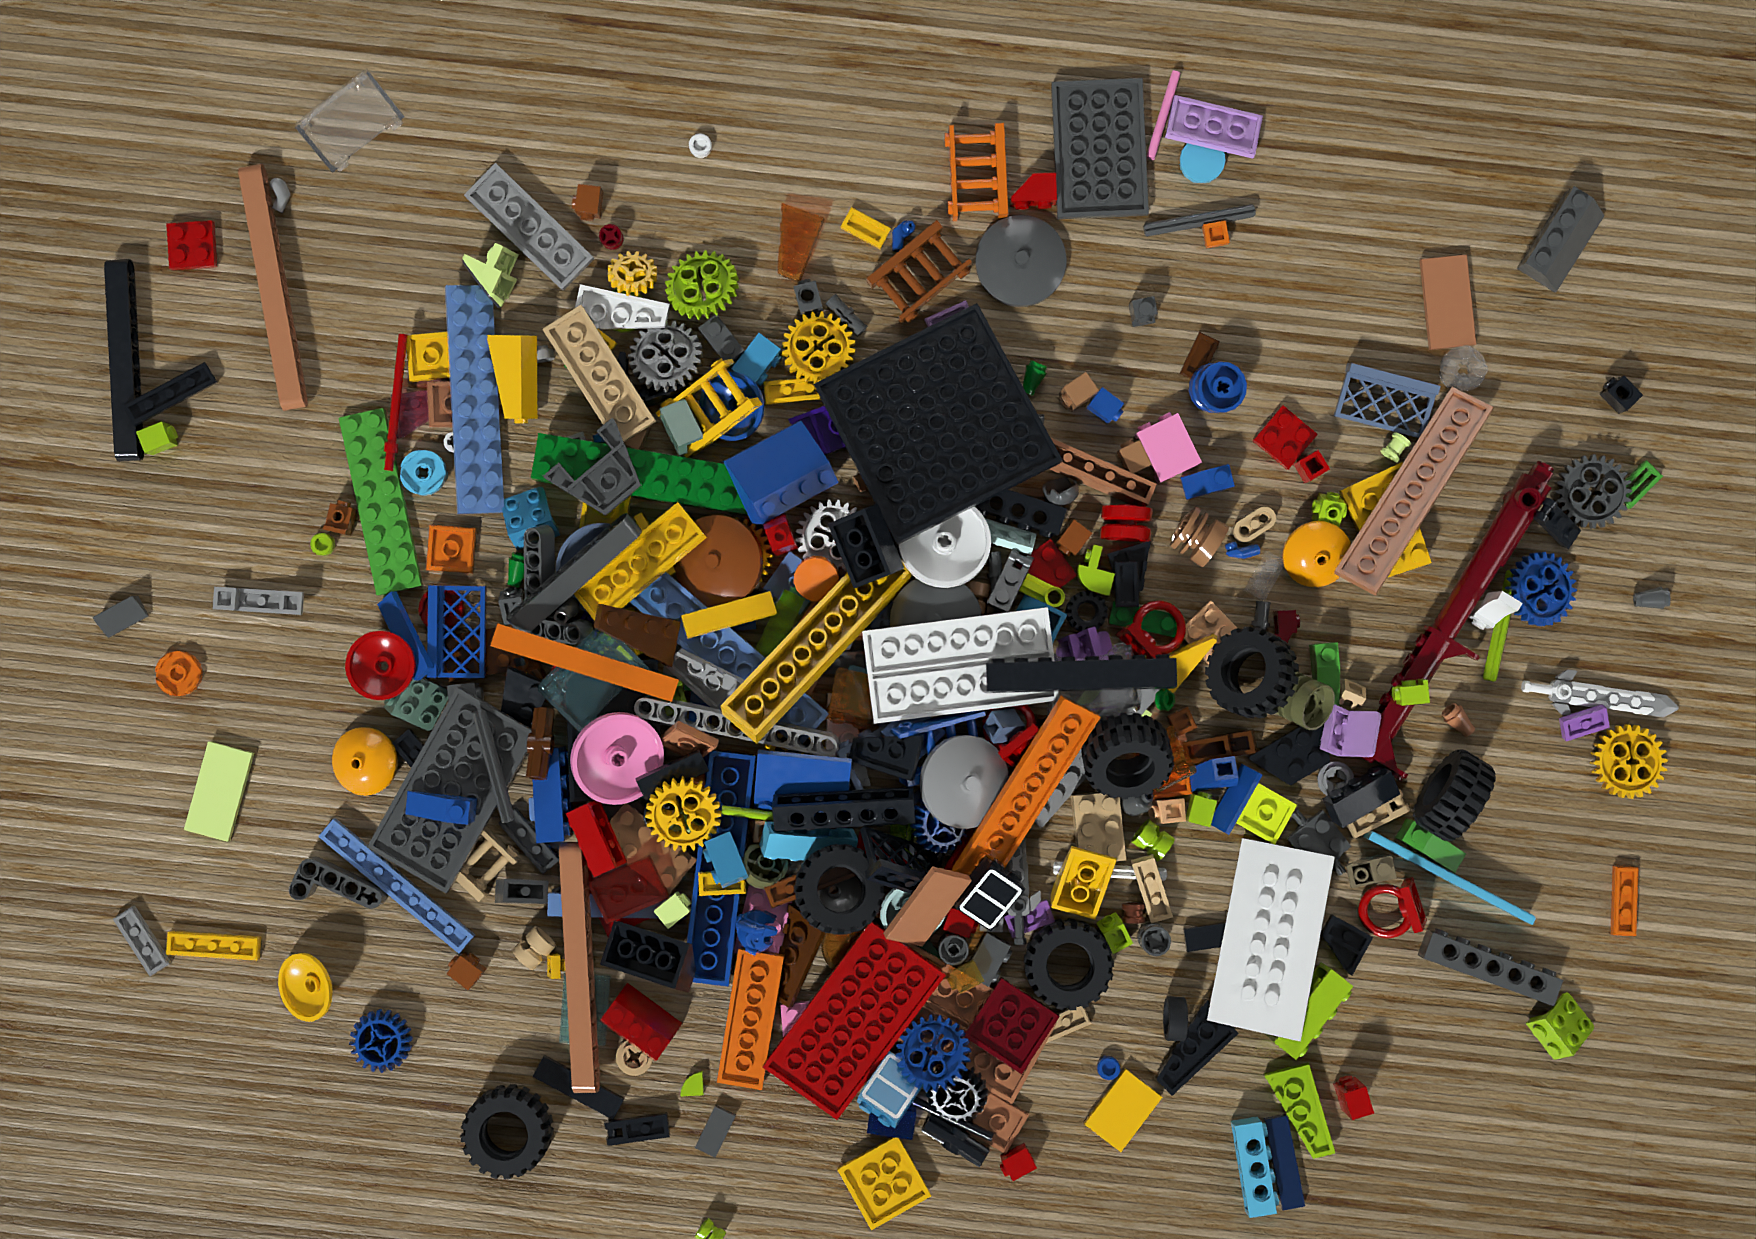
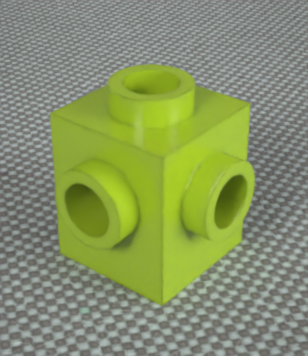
M1319 493L1317 500H1314L1311 511L1313 515L1311 519L1313 521L1330 522L1340 527L1341 520L1345 518L1347 513L1346 503L1337 493Z

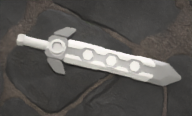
M1565 670L1555 676L1556 679L1552 680L1550 685L1531 683L1524 680L1521 686L1522 692L1549 694L1548 698L1553 702L1551 705L1561 715L1571 714L1569 705L1566 703L1585 707H1595L1603 704L1607 709L1656 717H1665L1679 709L1667 695L1569 682L1576 675V670Z

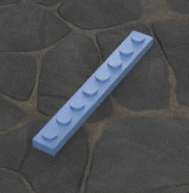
M336 818L332 819L318 836L458 954L464 950L475 936L473 932L383 857L367 848L368 845Z

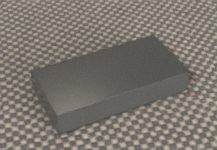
M715 1104L695 1148L716 1158L736 1114Z

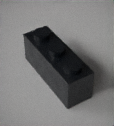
M1379 765L1370 768L1364 775L1351 779L1348 784L1340 789L1332 790L1322 800L1332 822L1344 828L1399 796L1400 791L1392 772Z

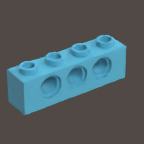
M1258 1116L1232 1120L1231 1127L1245 1212L1249 1218L1277 1214L1276 1206L1279 1205L1277 1192H1273L1272 1183H1275V1175L1273 1169L1269 1168L1268 1160H1271L1272 1156L1270 1147L1266 1146L1265 1137H1268L1266 1124L1262 1123ZM1251 1139L1257 1140V1145L1254 1148H1247V1143ZM1253 1163H1261V1167L1257 1171H1251ZM1264 1185L1265 1188L1262 1193H1254L1257 1186Z

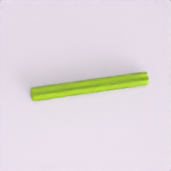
M1510 570L1506 571L1502 591L1508 595L1511 594V591L1506 590L1505 587L1511 586V582L1507 578L1514 576ZM1511 614L1501 619L1493 628L1483 679L1486 681L1495 682L1497 680Z

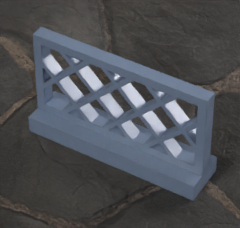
M1347 363L1346 374L1334 416L1419 438L1428 424L1435 397L1438 395L1441 386ZM1350 378L1358 379L1363 389L1352 394L1348 388ZM1364 381L1370 382L1371 384L1366 386ZM1376 384L1381 385L1385 394L1374 400L1368 389ZM1386 387L1393 388V390L1388 392ZM1401 390L1404 392L1407 400L1396 406L1391 394ZM1365 391L1371 402L1360 408L1354 397ZM1408 392H1409V393H1412V394H1416V395H1414L1413 397H1410V395L1408 394ZM1419 396L1428 397L1426 407L1418 411L1412 400ZM1388 397L1393 408L1382 414L1376 403ZM1351 399L1357 410L1350 415L1342 414L1343 403ZM1410 403L1415 414L1404 419L1398 408ZM1373 405L1379 416L1371 421L1366 420L1362 411ZM1395 411L1401 422L1394 426H1389L1384 417ZM1359 413L1361 418L1354 417V415ZM1418 417L1421 423L1419 432L1410 431L1406 422ZM1381 419L1383 424L1377 423L1376 421ZM1403 425L1405 429H1401V428H1397V427Z

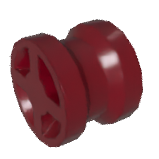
M607 224L601 228L599 239L603 246L609 250L619 249L624 242L621 230L614 224Z

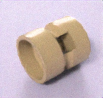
M534 926L526 935V941L521 940L512 949V952L525 967L534 970L543 961L542 956H548L556 948V944L544 930Z

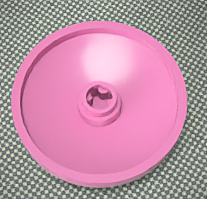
M625 712L609 713L591 721L578 734L571 751V770L579 787L592 799L605 804H625L643 796L635 778L663 766L664 749L658 733L644 719Z

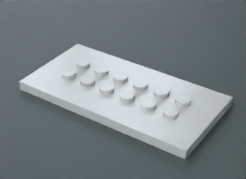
M1048 607L862 631L874 724L1057 701L1059 699V691L986 693V663H991V659L1002 658L1005 659L1006 663L1014 662L1015 658H1028V662H1038V658L1051 657L1052 661H1055Z
M1242 838L1208 1012V1021L1301 1042L1335 860L1334 856Z

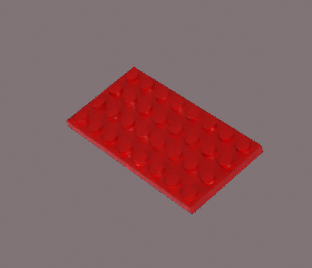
M874 921L866 925L763 1064L765 1070L836 1120L845 1111L946 976L943 970L905 943L886 939L883 934L885 929Z

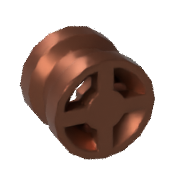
M1140 902L1122 903V909L1124 910L1122 922L1129 924L1144 923L1143 909L1145 904Z

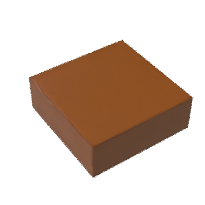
M1184 707L1166 716L1176 737L1197 728L1188 707Z

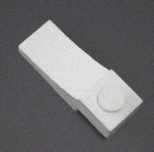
M1503 591L1489 592L1483 601H1478L1468 618L1473 620L1472 624L1479 629L1494 628L1505 616L1517 612L1523 603Z

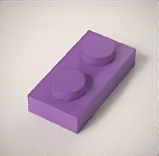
M1603 704L1559 718L1562 738L1565 741L1610 728L1607 708Z
M1047 899L1040 901L1033 912L1030 911L1028 915L1023 916L1024 933L1055 922ZM1006 914L1004 918L1011 936L1014 938V916Z

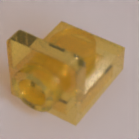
M974 960L954 970H948L950 977L946 978L952 990L957 989L960 994L984 982Z

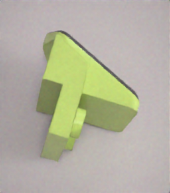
M497 243L488 251L486 264L464 254L462 258L464 266L489 299L498 308H501L505 300L509 299L517 281L516 278L510 276V273L519 254Z

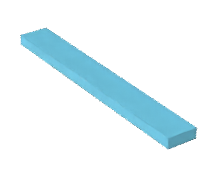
M1369 831L1363 836L1369 841L1512 916L1533 925L1536 919L1534 915L1378 833Z

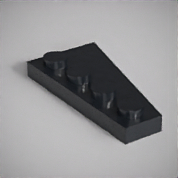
M1207 999L1204 1000L1188 1025L1186 1040L1184 1042H1177L1155 1077L1171 1096L1239 1034L1233 1026L1207 1020L1210 1002Z

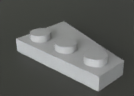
M682 648L675 654L673 666L667 667L707 705L717 709H721V705L745 681Z

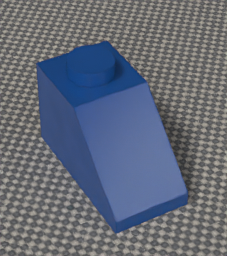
M1229 464L1180 478L1186 500L1223 491L1235 486Z

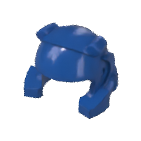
M757 909L738 915L736 918L737 936L746 952L755 956L756 953H762V951H765L773 944L771 936L776 935L778 930L774 926L765 925V923H774L777 918L776 915Z

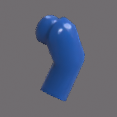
M903 221L894 228L892 232L893 252H899L904 247V239L914 232L915 224L913 221Z
M1235 541L1225 544V549L1227 550L1225 553L1229 557L1246 559L1260 554L1258 544L1239 549Z

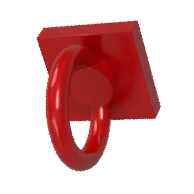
M1156 600L1140 607L1134 616L1133 623L1122 628L1115 635L1133 655H1146V659H1156V655L1169 654L1181 645L1186 634V623L1177 607L1169 602ZM1157 609L1170 613L1177 625L1175 638L1163 646H1157L1153 637L1141 628L1145 615Z
M1027 704L989 709L985 714L982 725L985 740L998 749V754L1013 768H1016L1040 730L1036 725L1034 713ZM1006 708H1015L1021 711L1026 718V730L1019 731L1009 740V744H993L983 728L990 713Z
M1413 877L1404 879L1400 888L1390 884L1373 886L1363 894L1359 902V918L1363 926L1375 936L1395 938L1404 934L1411 926L1414 933L1422 932L1425 928L1427 918ZM1382 893H1389L1398 897L1399 908L1404 918L1403 922L1393 929H1383L1376 926L1368 916V905L1373 897Z

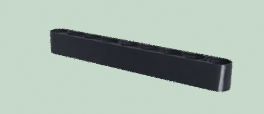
M131 259L106 260L104 263L114 455L118 462L140 461L144 459V451L136 431L143 429V423L134 427L122 408V405L141 396L135 269Z

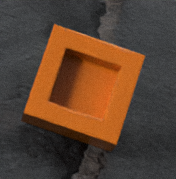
M1226 220L1202 225L1206 249L1230 243Z

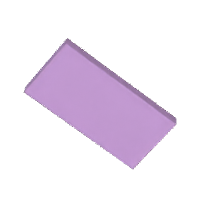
M1174 95L1165 138L1253 159L1256 154L1263 116Z

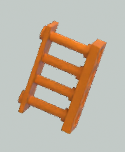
M995 123L994 131H990V133L954 135V125H949V133L944 134L945 147H949L952 201H948V215H952V221H957L958 212L993 210V213H997L998 219L1006 218L1008 216L1004 123ZM990 143V145H994L995 153H992L991 156L955 157V144ZM991 165V168L995 167L996 176H992V179L956 180V167ZM992 188V190L997 192V199H993V201L957 203V189Z

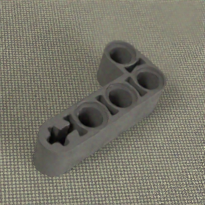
M311 857L303 860L289 886V894L295 900H303L312 896L318 885L369 909L376 908L387 900V894L373 882L320 857ZM310 862L316 866L315 874L311 873L308 869ZM330 872L336 874V883H332L329 880ZM351 882L357 884V893H353L350 890L349 885ZM300 883L306 886L305 894L300 893L298 889ZM376 893L375 897H376L378 900H377V901H372V900H373V896H371L370 894Z

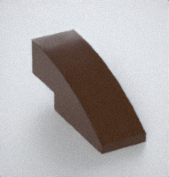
M1254 729L1182 742L1186 765L1258 752Z

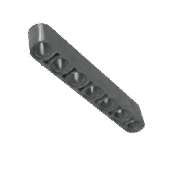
M628 513L619 516L507 615L506 620L514 629L527 633L531 632L637 539L642 533V529Z

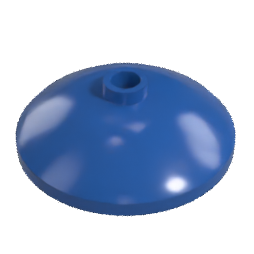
M729 372L745 397L749 399L758 397L763 404L719 437L723 440L737 441L749 437L760 426L764 416V399L759 387L751 378L742 373ZM720 375L710 381V384L728 411L731 410L733 412L737 409L735 406L736 399ZM702 390L699 406L710 422L716 425L721 421L719 418L721 415L705 391Z

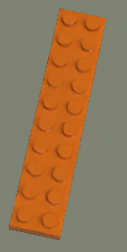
M1062 695L1060 696L951 871L970 875L985 856L992 861L995 858L1005 867L1007 866L1101 718L1098 713Z

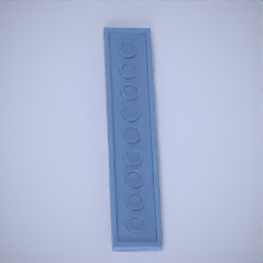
M446 285L445 302L457 514L503 513L504 493L498 386L487 335H495L493 302L479 285Z
M667 572L630 601L644 614L680 621L677 643L682 648L744 680L766 659L731 627L687 639L681 615L706 609L707 607ZM804 693L779 722L817 729L830 713L807 693ZM778 730L788 739V734L785 730ZM806 734L799 736L802 744L809 738Z

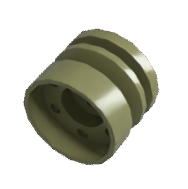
M1296 672V677H1299L1298 684H1294L1292 689L1295 693L1292 697L1289 696L1286 699L1288 703L1284 708L1278 707V712L1275 714L1293 721L1308 730H1316L1328 720L1335 703L1334 691L1330 686Z

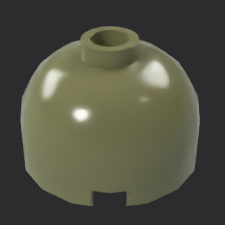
M758 842V844L748 847L742 857V862L749 876L745 879L747 883L755 888L764 889V887L773 885L784 878L788 871V860L779 858L773 860L763 857L759 846L760 842Z

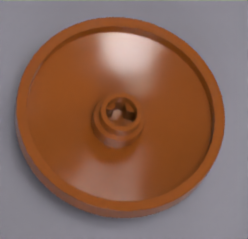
M711 515L696 520V525L707 538L674 565L678 582L706 606L713 607L748 597L757 586L763 570V552L754 532L745 523L730 516Z

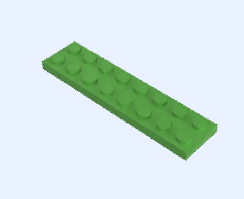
M380 408L339 417L376 595L380 596L390 592L421 587L423 582L396 457L394 459L393 471L384 470L386 452H383L384 442H387L389 427L386 410Z

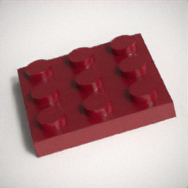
M1001 977L965 1031L964 1037L1012 1069L1023 1074L1060 1016Z

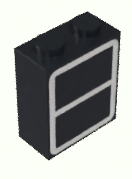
M985 856L969 875L972 881L955 902L954 906L963 914L989 931H992L1025 891V887L1021 883V876L1015 871L1011 870L1008 872L1000 861L995 858L992 861Z

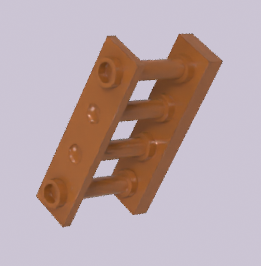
M938 220L867 277V283L872 289L876 286L882 287L903 314L899 316L901 324L905 321L911 322L917 317V311L955 279L958 277L962 279L971 271L969 268L972 265V261L968 259L962 264L941 239L942 235L940 233L943 226ZM929 242L939 249L955 269L946 278L923 253V247ZM911 257L917 258L938 284L928 293L906 268L907 264L905 262ZM894 271L904 278L920 298L911 307L888 282V276Z

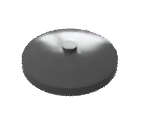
M1028 215L1009 216L993 224L982 236L975 257L976 273L985 291L995 300L1013 307L1033 306L1050 297L1060 285L1066 270V251L1060 236L1048 223Z
M915 579L907 584L897 595L891 609L890 627L982 616V611L976 596L965 584L940 588L930 586Z

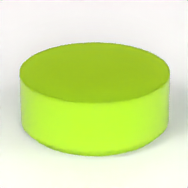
M318 533L312 537L310 546L315 554L327 556L334 551L335 540L327 533Z

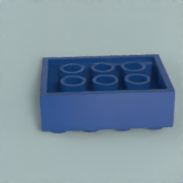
M802 421L794 423L723 461L752 524H764L839 483L830 462Z
M758 750L754 808L771 811L774 794L849 790L852 759Z

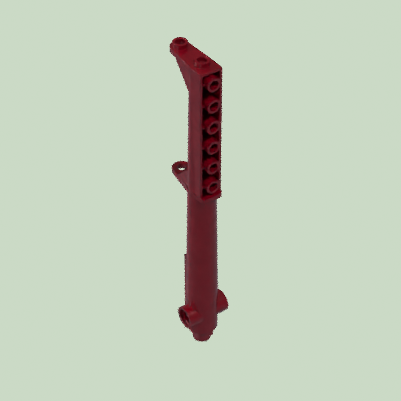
M1537 461L1529 473H1522L1513 489L1506 492L1503 498V505L1432 626L1425 625L1423 627L1425 632L1424 634L1421 633L1416 639L1414 651L1405 657L1403 669L1393 677L1391 681L1392 687L1402 685V681L1416 680V684H1418V679H1426L1429 684L1443 660L1464 654L1475 661L1479 660V655L1454 639L1498 569L1504 567L1533 520L1536 511L1539 510L1542 502L1552 489L1547 485L1554 471L1550 465ZM1391 687L1389 692H1385L1379 701L1380 706L1377 712L1381 714V722L1375 754L1373 757L1361 758L1371 764L1375 760L1390 769L1394 778L1402 781L1403 778H1407L1408 774L1397 768L1391 742L1415 704L1403 706L1396 704L1392 697Z

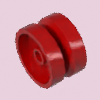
M1129 504L1102 506L1101 518L1105 521L1115 522V524L1103 525L1100 530V539L1128 542L1151 541V529L1147 526L1137 525V523L1150 522L1153 509Z

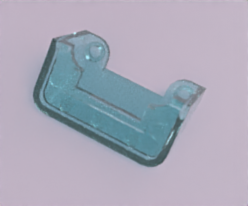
M594 629L576 647L650 670L624 642L616 640L598 629ZM556 667L539 684L538 692L581 732L587 724L598 718L596 715L624 687Z

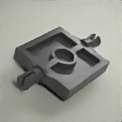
M1299 809L1294 810L1291 816L1299 825L1286 838L1294 849L1334 856L1333 869L1338 876L1345 873L1346 869L1338 859L1352 846L1327 814L1320 810L1313 817L1305 819Z

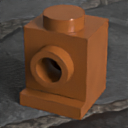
M337 500L336 504L330 503L323 530L351 536L357 509L350 508L351 503ZM338 513H341L342 518L341 520L337 521V515Z

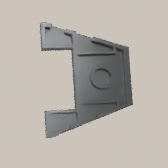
M613 418L597 430L598 434L612 450L577 480L574 481L560 463L543 475L549 482L604 515L609 514L641 487L627 448Z

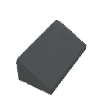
M130 596L97 614L93 619L104 634L110 638L149 615L139 596Z

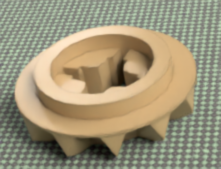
M624 1041L616 1053L618 1067L624 1073L632 1076L645 1073L651 1066L652 1059L642 1052L638 1058L639 1063L635 1060L627 1062L631 1056L630 1051L634 1053H640L641 1051L628 1041Z

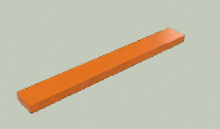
M497 624L490 645L670 702L673 700L679 679L502 624Z

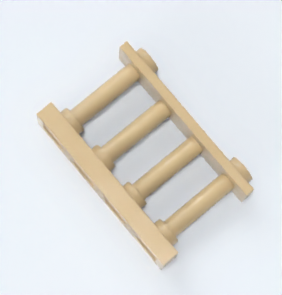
M487 826L481 834L486 840L468 857L456 878V881L478 902L490 893L486 890L487 884L509 861L515 865L521 860L518 857V851L513 846L504 844ZM493 845L502 856L480 879H475L470 874V869Z

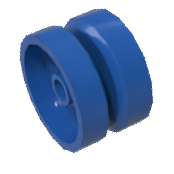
M1229 362L1203 365L1193 373L1189 382V394L1192 402L1197 408L1208 413H1225L1234 410L1242 403L1247 390L1244 374L1237 366Z

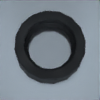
M1167 996L1165 998L1163 1029L1167 1041L1184 1042L1186 1040L1188 1007L1185 997Z

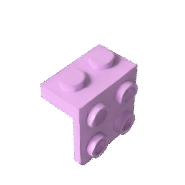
M1334 705L1332 713L1324 723L1320 749L1336 756L1373 757L1376 750L1381 714L1377 711H1348Z

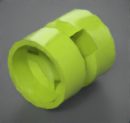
M1147 819L1136 831L1131 842L1141 850L1146 849L1147 855L1153 854L1155 861L1158 862L1169 851L1175 838L1165 831L1160 832L1159 826L1150 819Z

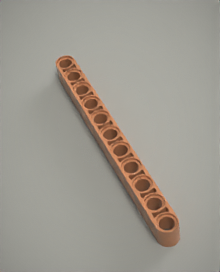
M263 164L241 167L238 169L279 402L283 411L307 407L308 398L274 209H272L273 204L267 172Z
M561 842L559 846L572 1090L574 1093H598L600 1088L588 866L585 856L578 846V842Z

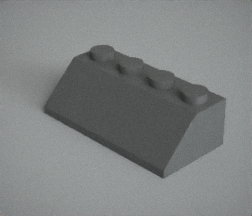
M1575 186L1566 191L1517 269L1554 293L1557 292L1605 216L1595 199Z

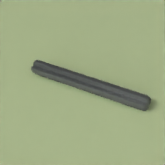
M1253 204L1145 223L1143 230L1145 236L1148 237L1202 227L1203 224L1252 218L1256 215V210Z
M483 709L475 711L472 715L501 821L503 823L511 822L515 819L487 713Z

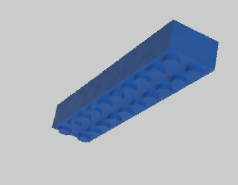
M712 750L709 753V771L706 776L705 788L711 787L709 795L716 793V799L713 802H720V807L716 810H722V805L751 809L757 761L756 754ZM729 815L717 817L721 822L720 826H715L717 833H710L712 838L730 831L742 859L746 852L750 818ZM698 844L687 943L692 944L696 966L693 982L729 986L737 932L736 918L739 915L741 894L699 896L698 872L713 871L715 869L712 861L707 863L702 851L706 849L705 844L703 847Z

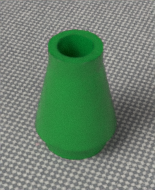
M1030 360L1029 365H1026L1023 388L1027 394L1034 395L1036 389L1047 375V366Z
M512 552L508 561L507 584L521 587L524 579V554Z

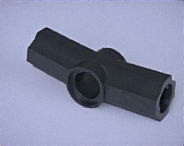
M931 1113L921 1128L923 1133L940 1142L946 1150L955 1155H961L979 1168L990 1151L989 1148L970 1137V1134L965 1129L954 1124L951 1125Z

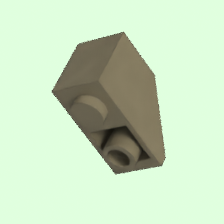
M1386 853L1364 857L1346 865L1351 888L1397 879L1393 858Z

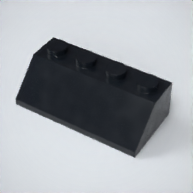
M614 920L600 965L689 993L696 972L692 944Z

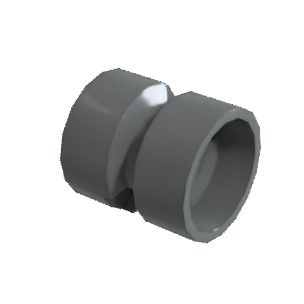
M1148 922L1138 930L1137 941L1141 948L1149 955L1161 956L1170 949L1171 937L1160 924Z
M952 932L944 933L938 941L939 955L949 965L963 963L968 956V944L965 937Z

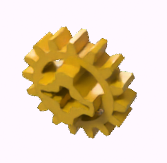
M627 251L626 256L618 254V260L612 258V265H608V281L611 282V287H617L618 293H621L623 290L626 291V296H629L631 292L638 296L639 291L646 294L647 287L653 289L654 282H657V266L654 265V260H648L647 254H644L642 257L639 256V251H636L634 255H631L629 251Z

